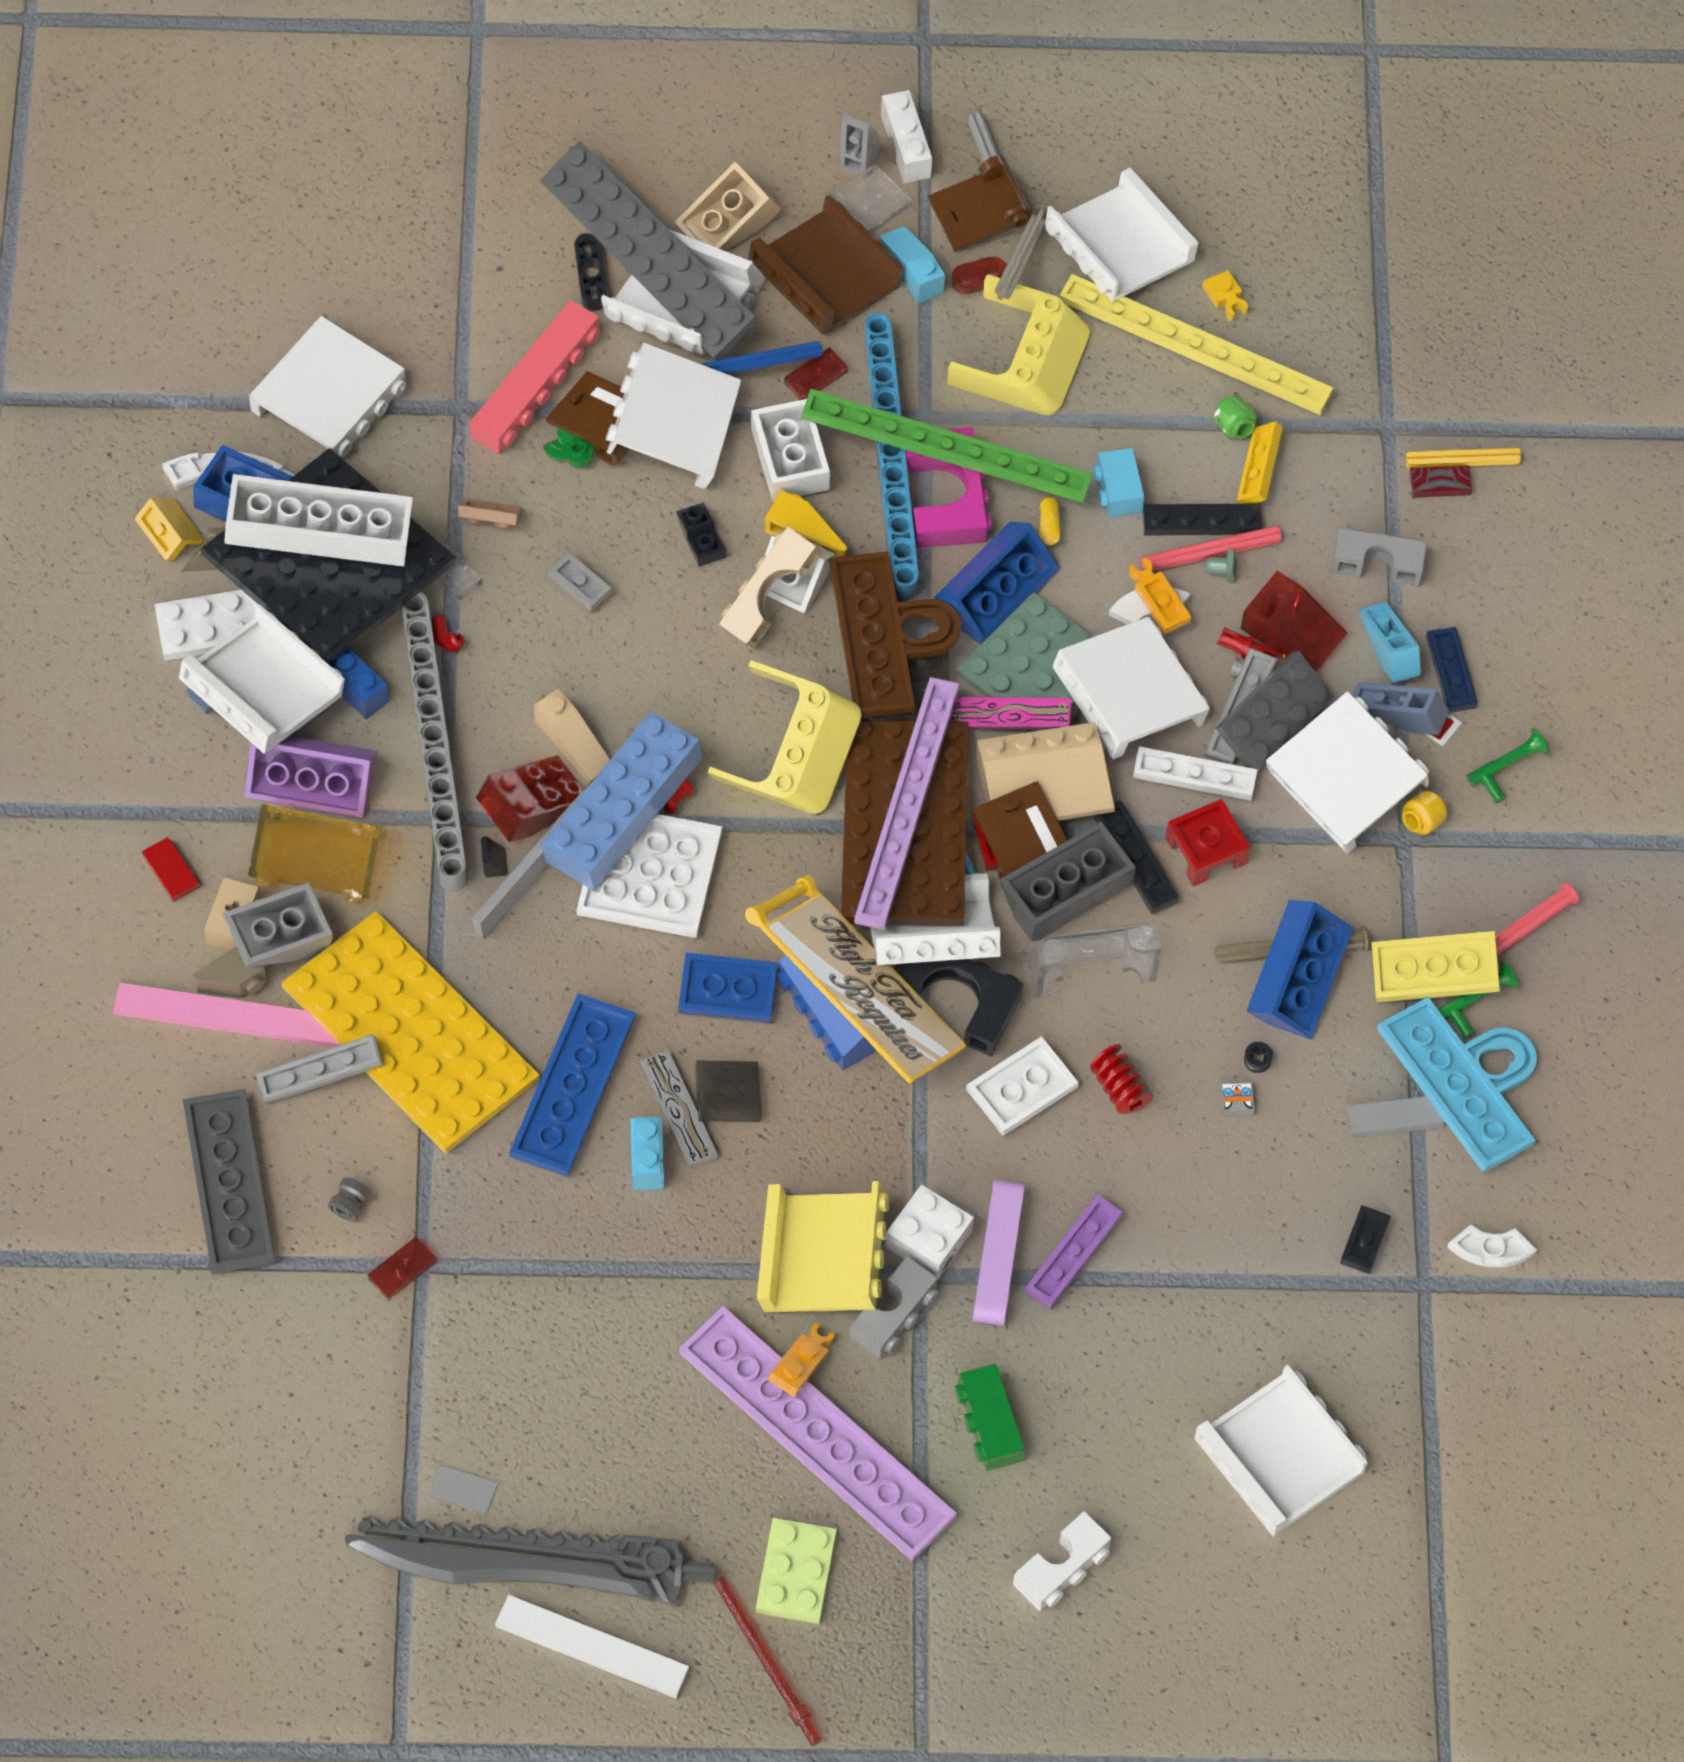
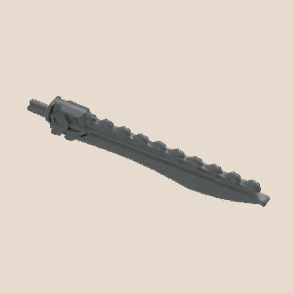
M372 1516L362 1518L358 1525L359 1531L366 1535L406 1539V1541L348 1534L344 1538L347 1547L350 1546L384 1565L408 1574L451 1584L502 1581L553 1583L630 1595L647 1601H651L654 1597L658 1596L662 1603L675 1607L678 1605L677 1598L680 1595L682 1580L714 1583L715 1563L683 1561V1554L679 1552L676 1540L627 1535L621 1537L617 1534L609 1537L607 1542H601L590 1532L581 1535L582 1537L579 1540H574L564 1530L555 1532L552 1538H546L536 1528L526 1531L527 1533L524 1536H519L509 1526L500 1528L497 1534H492L481 1524L472 1526L469 1532H464L454 1522L444 1524L445 1527L442 1530H437L427 1520L417 1522V1525L411 1528L400 1518L389 1520L387 1526H384ZM420 1541L613 1564L620 1574L612 1566L426 1544L420 1543Z

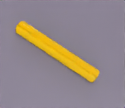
M1518 447L1408 451L1405 456L1408 468L1455 465L1519 464L1521 461V451Z

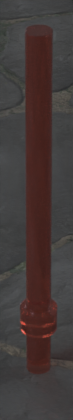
M725 1577L716 1579L713 1583L789 1708L790 1712L788 1715L795 1726L801 1728L811 1746L820 1743L822 1738L810 1719L812 1715L807 1706L801 1704Z

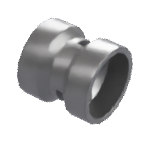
M344 1177L338 1186L339 1193L332 1196L328 1203V1208L338 1217L354 1221L360 1212V1204L366 1202L370 1191L359 1181Z

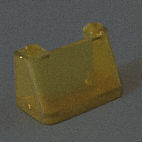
M261 804L248 876L256 878L255 884L273 887L274 881L298 886L309 882L311 888L346 895L345 901L363 904L364 899H370L388 828Z

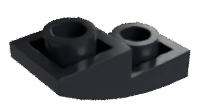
M704 502L676 511L680 526L698 566L726 558L725 548L715 531L714 521Z

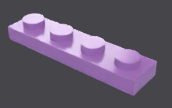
M1097 1194L1027 1284L1025 1293L1051 1310L1122 1218L1123 1211Z

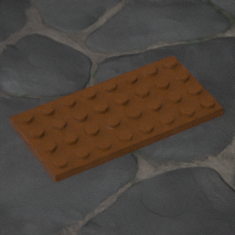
M861 719L846 759L841 915L850 924H855V914L916 721ZM949 721L887 921L889 925L964 926L968 722Z

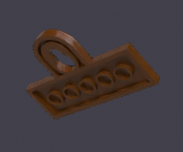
M888 551L829 558L851 698L860 708L861 718L914 712L915 704L907 660L940 656L952 650L957 644L961 632V621L958 613L951 605L938 599L897 602ZM913 619H934L940 625L936 632L929 633L921 639L909 638L902 630L903 625Z

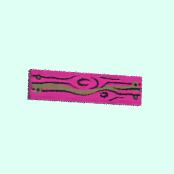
M957 697L950 721L968 722V729L1047 730L1071 726L1072 700L1071 698Z

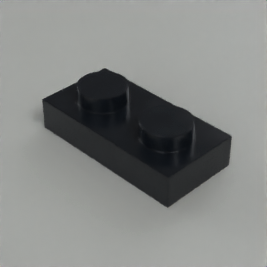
M1361 1205L1340 1264L1370 1274L1391 1215Z

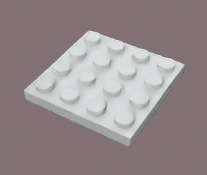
M657 814L595 891L584 885L582 886L577 906V915L697 938L722 835V826Z

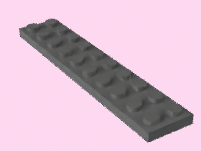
M581 141L540 180L683 327L694 329L695 332L702 335L703 342L701 345L715 360H720L759 321Z

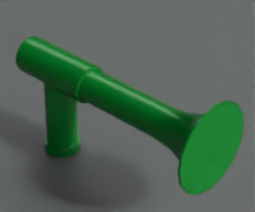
M1531 728V736L1524 744L1472 771L1466 777L1472 786L1482 782L1494 799V803H1500L1506 798V795L1501 791L1492 776L1531 753L1541 752L1544 755H1548V747L1538 730Z
M1501 961V968L1498 972L1500 988L1513 986L1515 989H1518L1519 985L1511 968L1504 961ZM1489 993L1460 995L1438 1008L1445 1020L1451 1017L1463 1035L1464 1040H1467L1476 1032L1471 1028L1461 1011Z

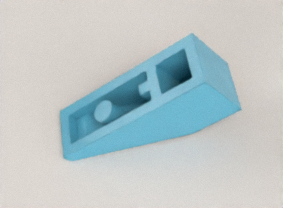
M905 226L879 236V241L884 249L893 258L899 260L904 268L902 279L917 304L944 293V272L933 254Z
M1383 602L1359 609L1360 618L1379 662L1393 683L1403 682L1410 678L1421 676L1419 645L1388 603Z

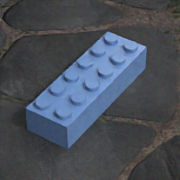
M650 711L542 842L541 846L546 863L595 891L702 760L703 756L699 739Z

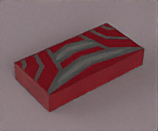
M1468 465L1410 467L1409 476L1412 498L1471 495L1472 488Z

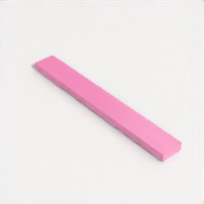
M119 983L113 1009L114 1015L327 1047L339 1046V1043L306 1010L126 983Z

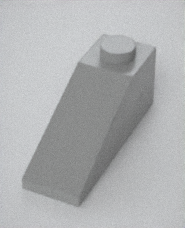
M844 114L841 126L840 168L866 178L879 154L880 135L871 124Z

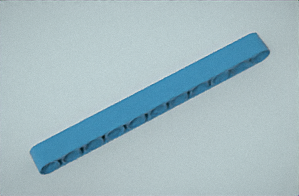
M882 313L871 314L865 321L864 334L871 407L901 416L891 322ZM875 441L886 550L889 552L896 598L906 601L912 599L917 593L919 574L906 455L904 449ZM887 454H893L896 456L891 457L887 456ZM890 479H896V480H898V481L893 482V481H890ZM893 504H899V505H901V506H900V507H894V506H892V505H893ZM900 529L904 532H896L894 530ZM897 555H905L907 557L900 558ZM907 580L910 583H901L899 581Z

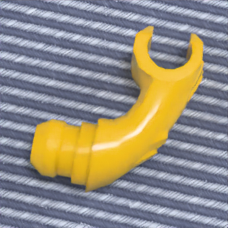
M1048 497L1043 499L1039 506L1041 517L1038 536L1045 545L1052 546L1060 538L1059 503L1055 498Z

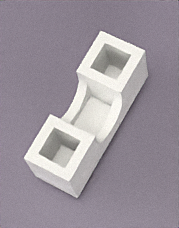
M910 91L883 95L881 118L888 138H894L896 163L903 184L931 178L932 156Z
M1085 1511L1061 1531L1059 1543L1067 1550L1070 1556L1066 1562L1052 1564L1037 1553L1014 1574L1013 1585L1039 1611L1047 1605L1053 1607L1064 1595L1063 1590L1070 1584L1073 1586L1079 1584L1087 1575L1086 1570L1093 1563L1096 1565L1101 1564L1110 1554L1111 1537Z

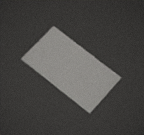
M440 1465L429 1497L487 1514L498 1482Z

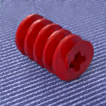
M1114 1044L1104 1049L1095 1057L1090 1065V1070L1093 1074H1097L1096 1080L1103 1084L1104 1092L1110 1094L1109 1100L1116 1104V1111L1119 1114H1128L1150 1103L1153 1094L1147 1093L1142 1095L1148 1086L1146 1083L1136 1085L1141 1075L1139 1073L1130 1075L1134 1070V1064L1128 1063L1123 1065L1128 1059V1055L1126 1053L1117 1055L1122 1046Z

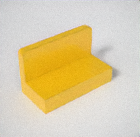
M150 498L134 518L165 561H174L186 544L201 545L204 541L202 535L178 503L171 498Z

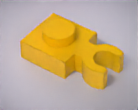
M1229 270L1203 280L1202 287L1215 307L1225 306V315L1228 320L1233 321L1235 318L1233 309H1239L1244 316L1247 315L1248 305L1241 299L1242 289Z

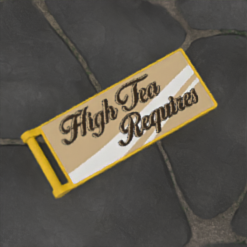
M802 876L796 881L795 885L760 905L755 904L746 909L745 917L747 921L760 927L909 1084L960 1053L966 1047V1044L889 964L877 965L874 948L819 892L815 880L811 876ZM800 895L810 897L807 901L771 922L766 917L769 913Z

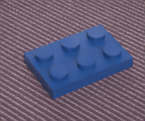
M685 953L678 1013L771 1023L777 962Z

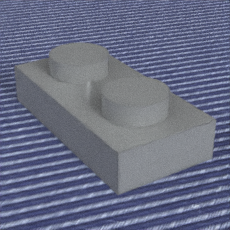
M569 552L548 570V577L590 612L612 594V587Z

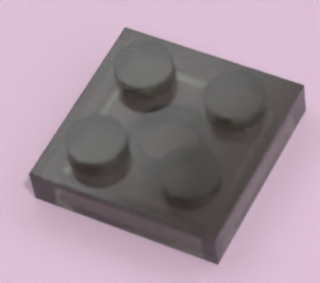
M696 1061L695 1078L699 1121H761L762 1107L758 1061Z

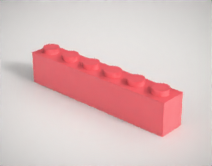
M570 300L470 421V437L497 454H500L506 446L510 447L521 427L527 426L531 422L534 411L539 405L543 406L548 401L552 389L556 385L559 386L563 383L570 367L580 362L588 345H593L600 335L599 316Z

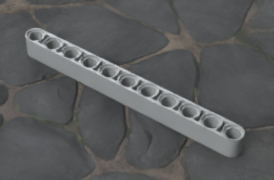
M420 592L401 607L439 881L444 889L458 891L466 884V863L429 605L426 595ZM412 608H419L420 610H418V611H411L410 609H412ZM418 633H419V634H424V635L421 636V637H415V636H413V635L418 634ZM421 659H426V660H428V661L425 662V663H419V662H417L418 660H421ZM424 685H430V686H432L431 688H428V689H422V688H420V687H422V686H424ZM428 711L436 712L435 714H432V715H426V714H424L425 712H428ZM432 737L439 738L437 741H429L428 739ZM433 764H442V765H443L442 767H439V768H434V767H432ZM438 790H445V791H447V792L444 793V794H437V793H435V792L438 791ZM444 816H447V817H450V818H451L450 820H447V821H441V820H439V818L444 817ZM446 843L455 844L453 847L450 848L443 847V845ZM450 870L459 871L457 874L449 875L446 873Z

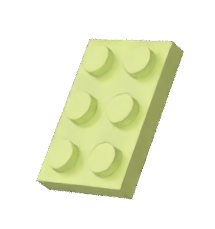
M778 1518L772 1519L755 1613L815 1624L820 1623L837 1529Z

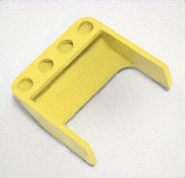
M986 275L983 297L985 299L1030 312L1032 315L1011 367L1007 372L995 375L950 362L947 384L1042 415H1054L1062 408L1089 340V326L1059 297L1020 284L1016 285L1009 299L1003 298L999 300L997 298L998 295L995 293V288L1000 278Z
M750 660L748 667L752 673L799 689L800 696L772 771L764 781L751 782L709 767L707 773L711 779L808 814H820L827 809L861 722V710L853 701L822 685Z

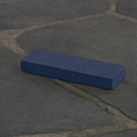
M1456 627L1427 631L1426 639L1443 699L1449 710L1448 713L1477 708L1478 702Z

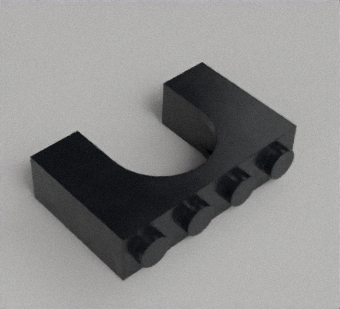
M968 959L896 964L894 970L919 996L929 985L941 980H954L969 987L978 1000V1007L965 1030L964 1043L966 1046L992 1057L1022 998L1024 983L1011 974H1001L992 970L983 962H973Z

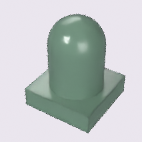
M1228 550L1227 557L1208 558L1204 564L1206 572L1211 575H1227L1228 582L1235 583L1237 564L1235 551Z

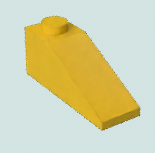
M780 491L765 516L766 533L774 535L790 527L811 543L835 553V557L847 556L846 545L808 501L796 493Z

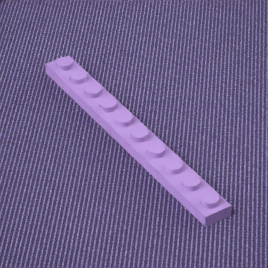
M931 677L929 679L855 914V924L885 930L959 692V683Z

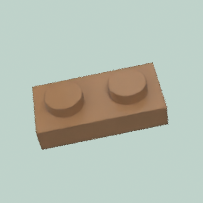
M463 498L458 507V517L465 518V521L469 523L490 521L494 522L495 526L510 528L512 525H516L521 515V507L466 498Z

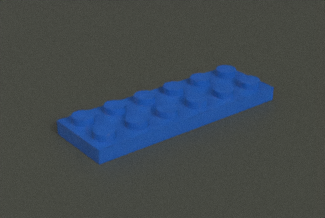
M577 993L510 1149L511 1158L569 1177L635 1021L634 1012Z

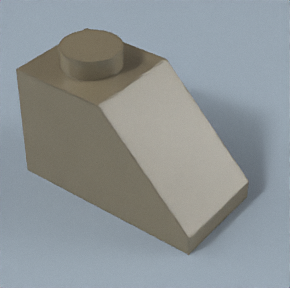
M237 946L192 974L194 986L198 993L243 998L248 994H254L261 990L267 982L263 965L246 967Z

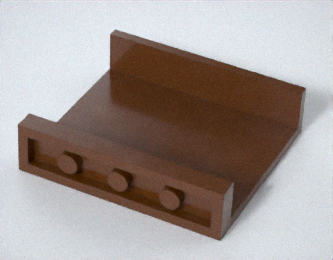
M830 195L825 197L821 213L767 245L760 237L752 241L748 258L761 274L822 335L899 288L904 268L899 260L893 258L883 248L882 244L874 239L865 230L863 225L846 212L845 207L841 203L836 202Z

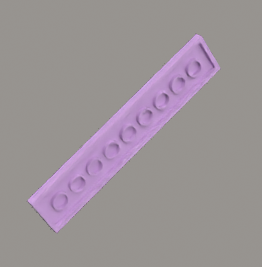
M724 1306L679 1348L681 1356L912 1562L956 1518L957 1513L810 1382L807 1381L795 1397L768 1380L770 1373L782 1358Z

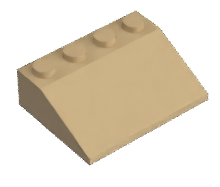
M1095 722L977 740V767L987 802L1038 781L1057 821L1114 812V803L1102 743Z

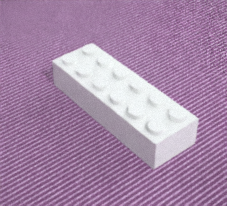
M233 474L226 519L225 544L404 566L413 497Z

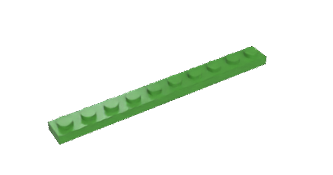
M810 389L801 419L1081 503L1084 502L1092 477V473L813 389Z

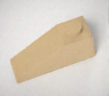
M556 689L534 704L535 723L586 781L591 784L610 759L578 710L559 689Z

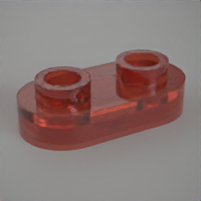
M987 257L958 265L952 271V287L961 294L984 290L986 275L993 273L996 274L994 277L1001 278L1007 264L1001 258Z

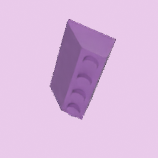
M290 735L265 754L250 743L244 798L363 818L373 783L377 751Z

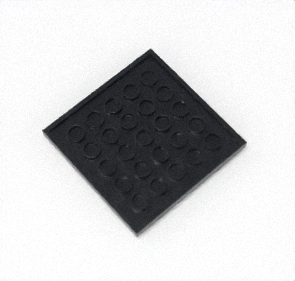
M328 448L288 480L291 482L382 493L331 448ZM411 517L404 566L225 544V530L203 546L201 550L203 557L258 605L260 604L268 612L274 614L280 623L288 630L293 631L310 649L315 650L328 665H331L456 563V556Z

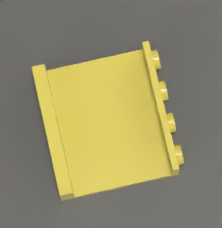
M872 1181L871 1193L786 1195L781 1184L768 1185L757 1300L764 1312L876 1309V1298H880L882 1292L881 1280L878 1279L879 1269L884 1267V1253L881 1250V1242L886 1240L887 1236L886 1223L883 1219L884 1212L889 1210L888 1193H884L879 1181Z

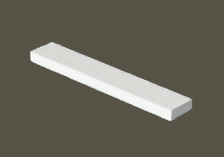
M511 1595L507 1596L495 1623V1626L499 1629L677 1699L689 1671V1666Z

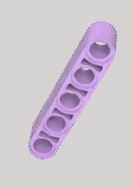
M994 1179L972 1322L1004 1326L1025 1183Z

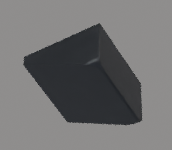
M487 836L482 837L481 852L484 876L486 878L506 876L508 869L505 849Z

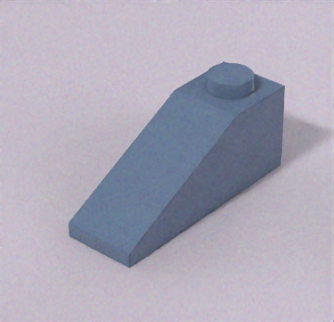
M1358 682L1352 695L1354 699L1359 696L1369 708L1367 712L1374 719L1379 717L1387 724L1412 733L1439 735L1449 712L1436 689Z

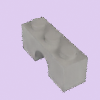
M1338 528L1331 573L1360 577L1362 567L1367 561L1380 560L1390 568V582L1419 587L1426 542L1412 537L1400 538L1389 536L1385 533L1361 532L1355 528Z
M906 1257L888 1279L887 1292L894 1296L900 1305L892 1311H882L877 1308L875 1310H863L850 1326L849 1339L879 1360L886 1352L891 1354L901 1340L899 1336L904 1329L910 1330L920 1316L918 1312L924 1305L929 1307L937 1297L938 1278L909 1257Z

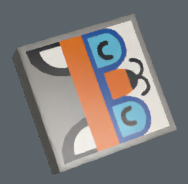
M1252 1082L1221 1083L1222 1116L1254 1114Z

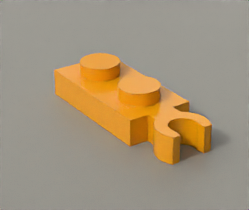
M1144 558L1142 561L1144 571H1138L1133 564L1129 566L1130 577L1137 581L1135 583V591L1164 634H1168L1191 622V615L1163 573L1160 571L1153 575L1152 563L1149 559Z
M818 1322L812 1326L808 1336L802 1333L768 1378L770 1382L794 1397L825 1359L828 1353L827 1348L830 1346L835 1335L831 1331L826 1337L820 1336L817 1332L821 1324Z

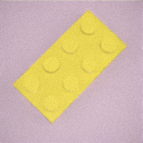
M1495 931L1372 942L1377 1003L1424 999L1427 997L1435 998L1500 992Z

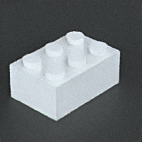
M807 399L751 410V431L772 502L775 501L781 490L788 493H796L800 496L829 490L830 470L816 423L801 419Z

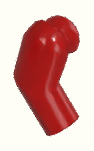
M433 616L431 622L435 644L449 652L459 651L464 644V637L460 633L456 635V632L450 633L447 631L445 616Z

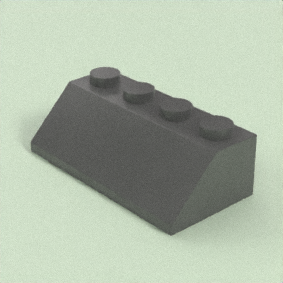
M1099 822L1001 878L1000 884L1015 920L1031 942L1132 885L1136 867L1104 824Z

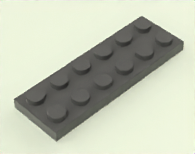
M245 1089L183 1099L212 1274L274 1264L275 1260Z

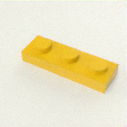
M1276 421L1255 427L1252 432L1237 496V501L1240 504L1258 503L1267 499L1283 427Z

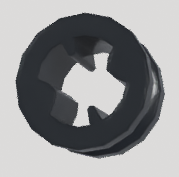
M1253 1042L1248 1045L1244 1055L1245 1067L1254 1073L1265 1072L1271 1065L1273 1054L1271 1048L1263 1042ZM1253 1053H1256L1258 1056L1264 1055L1263 1062H1260L1259 1059L1252 1060Z

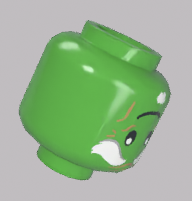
M1241 396L1223 398L1218 403L1213 416L1215 423L1224 435L1231 439H1242L1249 436L1253 432L1257 420L1255 411Z

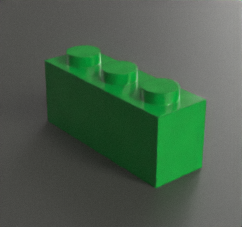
M996 1363L959 1373L958 1385L954 1386L958 1403H964L967 1414H964V1421L968 1433L973 1432L977 1442L973 1443L977 1461H983L986 1471L1022 1462L1025 1449Z

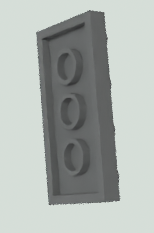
M1294 651L1215 729L1242 764L1247 768L1258 769V772L1266 764V760L1291 740L1334 696L1300 651Z

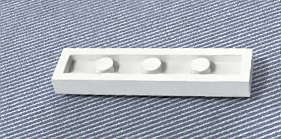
M1139 746L1133 778L1251 801L1258 769Z

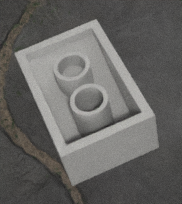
M309 882L223 912L224 920L246 967L304 960L318 955L332 943L333 933Z

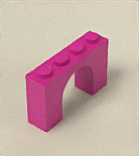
M973 427L946 429L975 438ZM905 450L907 473L933 470L946 471L957 476L966 488L965 494L954 503L913 508L916 548L986 543L987 531L992 530L991 514L985 513L984 506L988 505L987 488H982L981 481L985 479V474Z

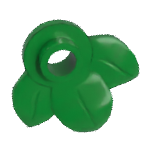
M559 428L557 431L558 439L543 445L545 453L553 460H567L575 468L588 466L594 456V448L591 443Z

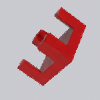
M1222 799L1168 821L1165 839L1171 849L1175 848L1176 843L1188 862L1186 874L1193 887L1207 880L1210 869L1233 859L1234 869L1247 864L1250 846Z

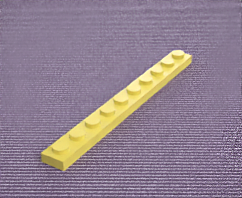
M1071 274L1059 295V298L1072 308L1318 415H1321L1332 395L1334 387L1123 296L1112 302L1104 293L1099 291L1096 284L1074 274Z

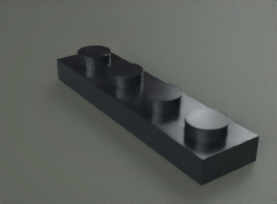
M1260 503L1143 504L1144 536L1237 535L1262 529Z
M1122 800L1114 803V812L1094 815L1097 824L1099 822L1104 824L1136 867L1133 884L1150 913H1156L1178 903L1179 896Z

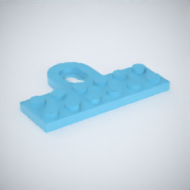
M1429 997L1378 1024L1377 1030L1483 1173L1534 1145L1536 1140L1502 1096L1525 1083L1532 1075L1536 1066V1050L1527 1036L1515 1029L1502 1027L1489 1030L1463 1044ZM1508 1049L1513 1052L1515 1059L1509 1063L1508 1069L1503 1074H1489L1480 1066L1479 1058L1491 1050Z

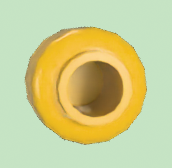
M1422 791L1403 805V823L1408 830L1416 834H1429L1446 821V804L1434 792Z

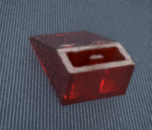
M1278 570L1243 611L1240 628L1266 646L1278 650L1279 654L1285 658L1294 651H1300L1316 673L1348 633L1302 585Z
M556 755L489 774L476 799L506 840L513 842L530 837L555 823L584 789L560 757Z

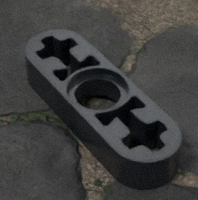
M584 233L579 235L574 243L581 302L586 309L598 311L603 308L601 297L603 295L607 296L601 245L593 234ZM584 245H590L591 257L586 258ZM588 267H594L599 273L596 276L588 277L583 274V271ZM596 286L598 299H592L590 287Z

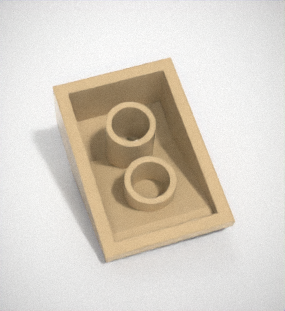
M735 161L675 223L688 237L727 251L762 230L782 208Z

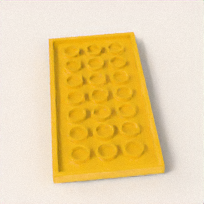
M377 911L373 912L282 981V988L339 1045L372 1034L375 1035L384 1065L368 1070L366 1073L445 1154L539 1081L540 1075Z

